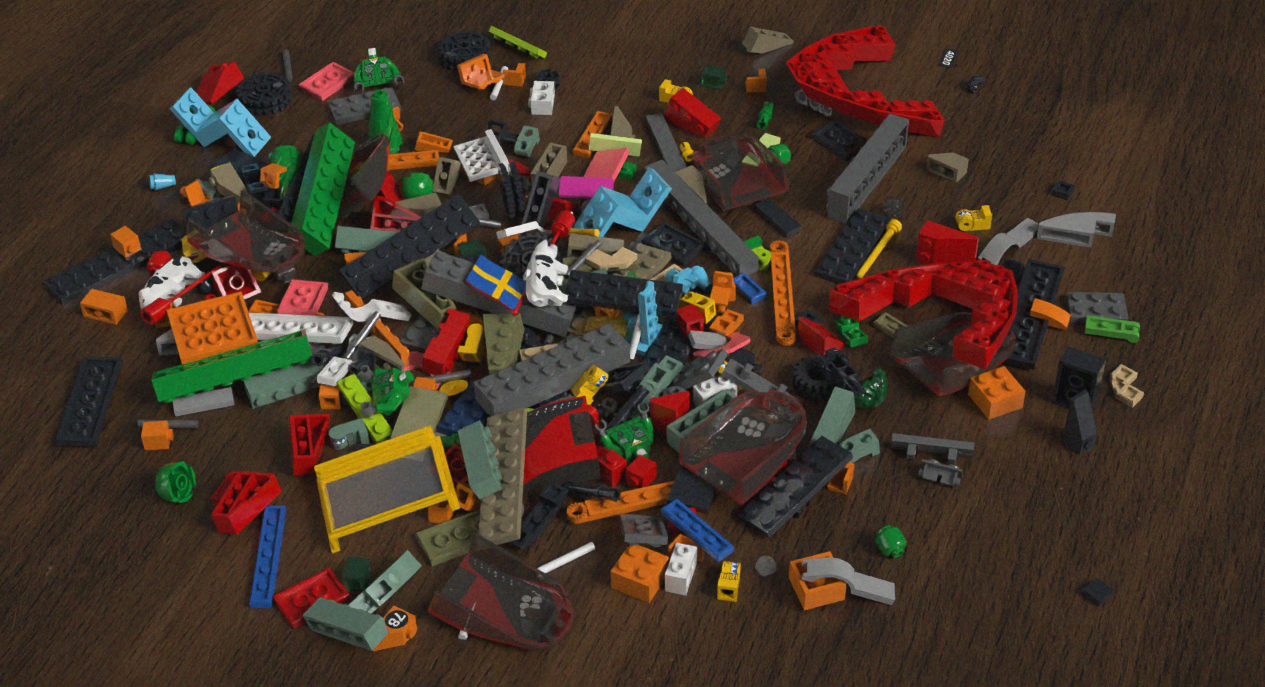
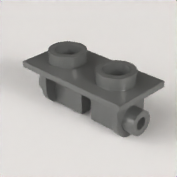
M922 459V468H920L919 476L932 482H936L938 476H942L940 484L955 487L960 485L962 469L953 464H939L934 459Z

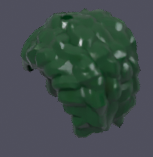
M881 368L874 370V373L869 378L866 377L864 380H859V383L865 389V393H862V397L859 398L857 395H854L855 408H874L880 406L884 401L887 392L886 373Z

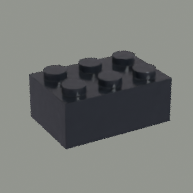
M1068 346L1059 361L1051 403L1069 409L1070 399L1086 390L1089 393L1093 410L1098 400L1106 359Z

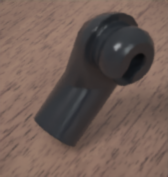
M972 76L967 84V90L972 93L977 92V84H984L986 82L985 76Z

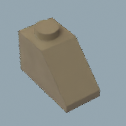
M954 152L930 154L927 157L926 170L957 183L967 173L969 159Z
M438 158L433 192L450 195L458 181L461 162L453 159Z

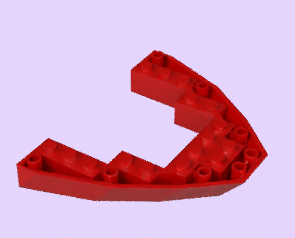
M865 27L829 35L805 47L786 62L808 99L846 115L877 125H881L883 119H886L889 114L909 119L908 132L939 137L945 120L933 101H886L880 91H849L837 70H852L854 61H891L896 44L885 27Z
M986 260L934 263L892 269L839 284L829 291V310L859 322L892 302L910 307L931 294L972 308V326L954 336L953 358L986 370L1003 344L1014 321L1017 310L1018 290L1012 270L1006 269L1001 265L991 264Z

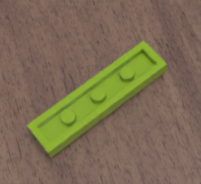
M493 26L489 29V32L494 34V38L500 41L505 39V43L512 47L516 44L518 45L517 49L525 53L528 50L530 51L529 55L537 59L539 56L545 58L547 52L500 29Z
M355 373L338 381V388L357 417L363 419L366 429L375 444L390 439L393 430L381 413L377 414V412H374L371 417L363 415L361 404L363 402H370L373 407V400Z

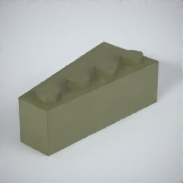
M421 258L395 270L392 288L433 326L441 330L439 325L441 322H446L448 309L456 310V306L449 298L421 289L427 269L425 259Z
M520 313L517 316H512L511 314H483L490 375L518 362L519 350L525 330Z

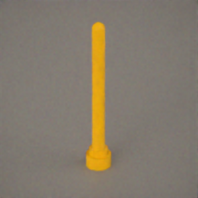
M891 219L888 222L886 233L857 272L856 277L858 279L864 277L890 238L901 231L902 224L898 220Z

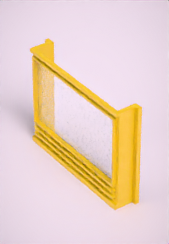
M431 425L314 466L332 554L340 551L338 541L340 537L433 504L448 500L452 511L460 509L440 436H435Z

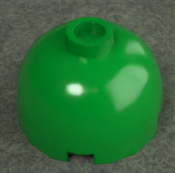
M411 173V177L405 178L403 176L398 181L399 194L403 200L433 193V179H430L428 174Z
M185 462L165 464L159 469L155 479L157 493L164 500L173 503L188 501L193 493H190L192 487L196 485L193 468L190 465H186Z

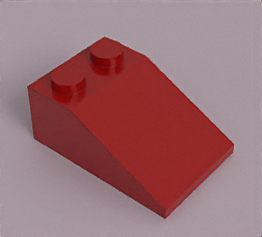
M224 61L219 65L214 64L203 75L196 93L206 105L213 104L242 81L244 76L234 61L229 63Z
M927 220L918 235L916 261L926 265L954 261H975L979 237Z

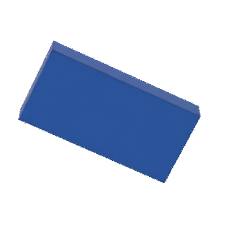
M746 273L733 278L736 291L751 305L767 298V293Z

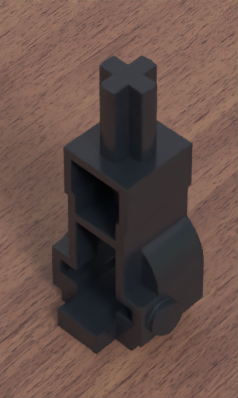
M835 347L825 350V355L821 356L819 364L821 373L826 379L836 382L839 388L854 392V395H857L858 398L862 397L865 389L859 383V373L849 365L847 355L843 351H837Z

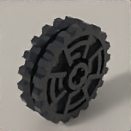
M462 30L459 33L452 32V35H446V38H442L441 42L438 43L440 64L444 65L445 69L450 68V71H458L457 65L481 54H487L488 59H491L490 41L484 34H479L477 31L474 33L471 30L467 32Z
M260 72L258 75L252 74L251 77H245V80L240 81V85H237L236 93L238 100L251 115L254 113L257 116H261V114L267 116L269 113L276 114L277 111H283L284 107H288L289 103L292 102L289 80L285 79V76H279L278 73L272 74V72L264 74Z
M510 161L508 171L503 163H499L500 189L507 218L509 221L514 220L515 210L520 219L524 218V196L515 161Z
M531 232L527 233L526 236L521 234L517 240H511V245L505 246L506 252H502L503 260H500V264L503 266V263H521V279H523L536 246L545 239L549 246L553 239L548 240L547 235L541 236L538 232L535 235H532ZM557 246V256L555 260L562 263V258H560L561 254L558 251L559 249Z

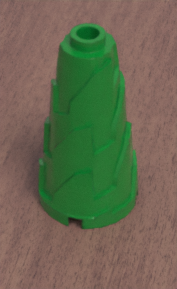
M376 90L371 95L368 146L370 147L384 139H390V155L398 152L400 145L402 146L403 144L401 132L398 130L392 104L389 102L387 93L383 90ZM385 142L376 150L380 152L383 147V155L385 149Z
M290 145L279 146L275 148L273 154L272 151L269 154V165L273 163L287 167V171L280 174L279 188H277L279 199L282 202L303 156L301 150L298 152L297 147Z

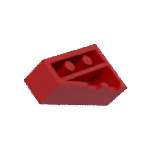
M684 88L671 96L664 113L666 121L704 139L717 129L721 117Z
M376 195L370 229L400 232L423 216L385 197Z
M451 308L448 309L446 322H441L439 325L441 331L438 337L432 338L422 357V371L433 375H441L452 370L455 361L460 359L458 354L459 346H465L468 337L467 329L470 323V315Z
M330 414L290 415L289 439L293 476L314 475V466L318 464L329 432Z
M248 471L237 472L211 514L219 533L237 535L282 492L275 475L272 473Z

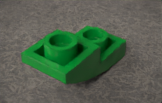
M845 316L834 320V325L839 334L851 348L868 343V336L859 329L858 321Z

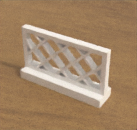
M491 129L485 131V137L454 146V150L470 182L498 174L499 163H503L508 171V159Z

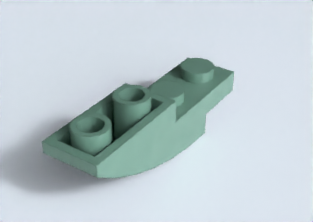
M666 355L659 364L655 363L640 383L650 391L640 403L642 411H646L644 407L645 402L650 407V399L661 397L662 392L683 369V363ZM635 410L628 419L632 420L639 417L641 420L642 416L638 415Z
M407 550L359 594L349 606L363 609L372 614L422 565Z

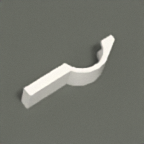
M534 221L498 231L496 234L498 239L527 231L531 232L532 235L538 232L542 236L544 234L550 236L552 231L543 229Z
M334 292L332 295L346 314L358 322L368 321L375 311L380 313L382 317L409 321L411 317L410 312L402 304L372 299L362 307L351 308L350 303L344 301L343 293Z
M353 334L350 337L347 350L356 339L357 334ZM358 349L350 360L333 357L317 375V383L336 386L337 382L349 371L348 366L357 361Z

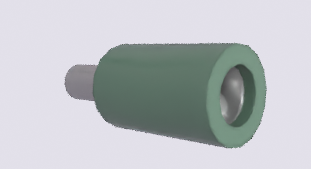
M196 179L199 181L207 198L211 200L221 198L222 194L218 192L216 187L213 188L210 182Z

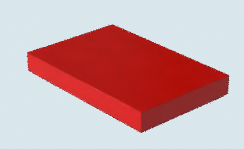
M330 567L272 596L274 603L293 629L306 623L303 614L319 597L327 600L332 599L340 604L351 600L350 593Z

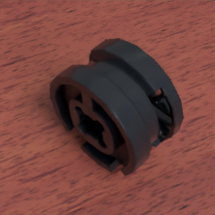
M543 69L537 73V81L554 82L555 90L560 87L559 73L556 70Z

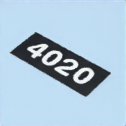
M945 48L939 66L951 68L958 50Z

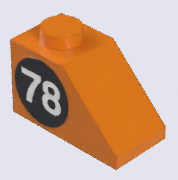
M393 606L383 617L389 633L372 651L405 645L417 632L415 615Z

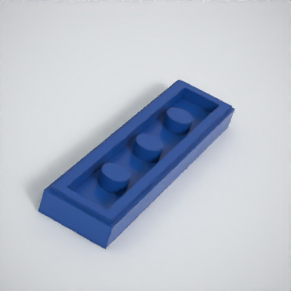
M675 499L661 508L663 516L717 562L734 552L732 544L680 500Z

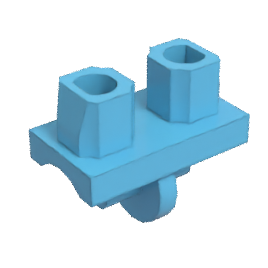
M688 267L680 272L676 269H670L665 274L667 282L683 284L682 293L684 294L690 288L694 289L699 278L691 275L692 269Z

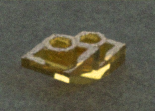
M587 317L584 332L586 334L606 324H610L622 337H625L628 322L627 320L613 317Z

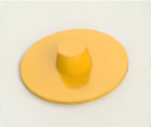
M461 379L452 380L443 384L439 391L447 393L448 396L456 395L466 390L468 383Z

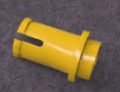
M683 142L685 147L681 143L679 149L682 152L683 160L687 162L693 161L696 155L694 150L691 149L688 142Z

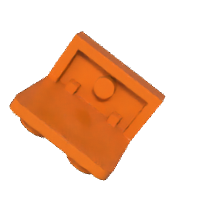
M481 54L457 65L461 83L479 90L486 88L491 83H498L500 79L505 77L504 73L491 70L487 54Z

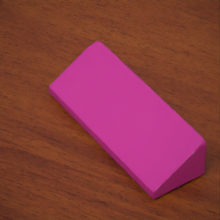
M561 176L559 197L592 199L600 186L614 190V180L612 178Z

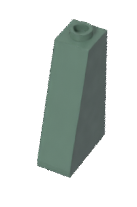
M838 387L834 388L808 448L821 436L839 444L855 414L854 392Z

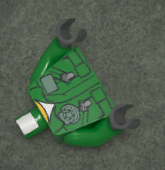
M376 48L366 49L368 59L361 60V63L357 64L354 72V93L357 92L358 88L364 93V87L395 82L396 87H398V81H402L403 85L405 84L403 76L400 75L398 68L390 59L385 58V56L378 57Z
M368 365L360 367L361 371L364 372L360 373L362 379L367 381L372 376H375L372 379L373 407L370 402H363L361 404L362 413L365 417H371L374 412L389 416L408 398L409 383L414 380V376L410 371L401 372L396 368L375 369V371H371Z
M647 402L644 404L646 411H642L639 404L636 408L637 414L642 416L641 420L637 417L606 431L604 430L607 424L604 420L599 421L601 429L598 428L596 423L592 427L593 432L600 435L599 439L603 447L614 450L626 459L627 462L636 459L639 455L649 459L648 453L650 452V445L653 443L654 431L651 419L647 416L650 408Z

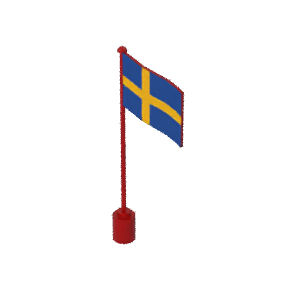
M564 210L557 215L551 226V231L555 236L550 245L555 244L558 237L564 238L568 235L575 222V217L571 212ZM481 254L466 279L468 285L499 302L511 311L512 316L518 315V309L526 297V282L515 274L492 263Z

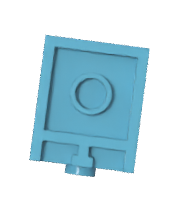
M647 281L645 290L638 294L641 336L636 353L644 357L650 345L652 346L662 329V325L657 323L656 291H654V282ZM624 311L623 318L612 327L630 344L638 315Z

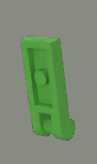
M1089 315L1086 317L1085 334L1128 339L1131 343L1139 341L1140 324L1137 322Z

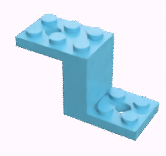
M189 88L169 108L204 147L228 133L245 153L255 157L271 138L238 99L214 113L192 88ZM190 108L194 110V114L190 112Z
M652 168L647 169L630 196L600 186L572 228L591 229V224L593 223L592 229H598L600 232L597 237H603L611 224L616 222L643 232L672 188Z

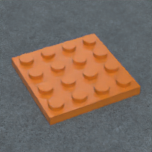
M242 292L167 310L182 365L258 343Z

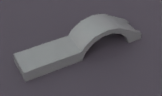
M1026 218L1007 234H997L988 243L977 260L986 259L991 264L998 265L1002 255L1010 246L1014 245L1020 248L1036 236L1039 224Z
M830 557L803 559L801 562V566L807 567V573H803L801 576L802 580L814 582L825 577L838 578L848 583L851 588V594L892 605L895 601L894 583L854 572V568L848 562Z

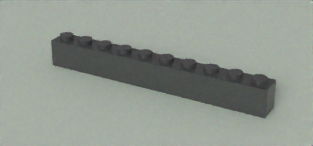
M663 160L644 166V174L648 168H652L672 188L664 202L700 237L701 241L710 247L712 252H715L720 260L730 268L732 273L738 276L742 273L749 275L758 271L759 257Z

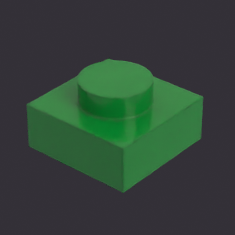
M624 162L617 177L632 180L637 170V164Z

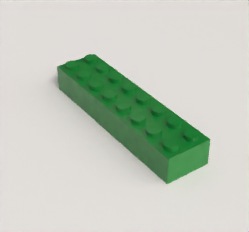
M330 122L315 131L289 232H295L301 238L304 249L314 256L330 248L355 141Z
M304 329L183 365L153 372L151 380L158 402L164 401V403H169L176 400L175 397L178 396L190 397L195 394V391L202 390L207 392L213 390L216 385L228 386L237 379L245 381L253 378L252 375L258 373L266 375L271 373L272 369H287L291 367L290 364L297 362L298 364H304L309 362L313 355L306 330Z

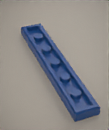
M285 505L266 506L264 508L249 603L250 608H272V596H274L286 517Z

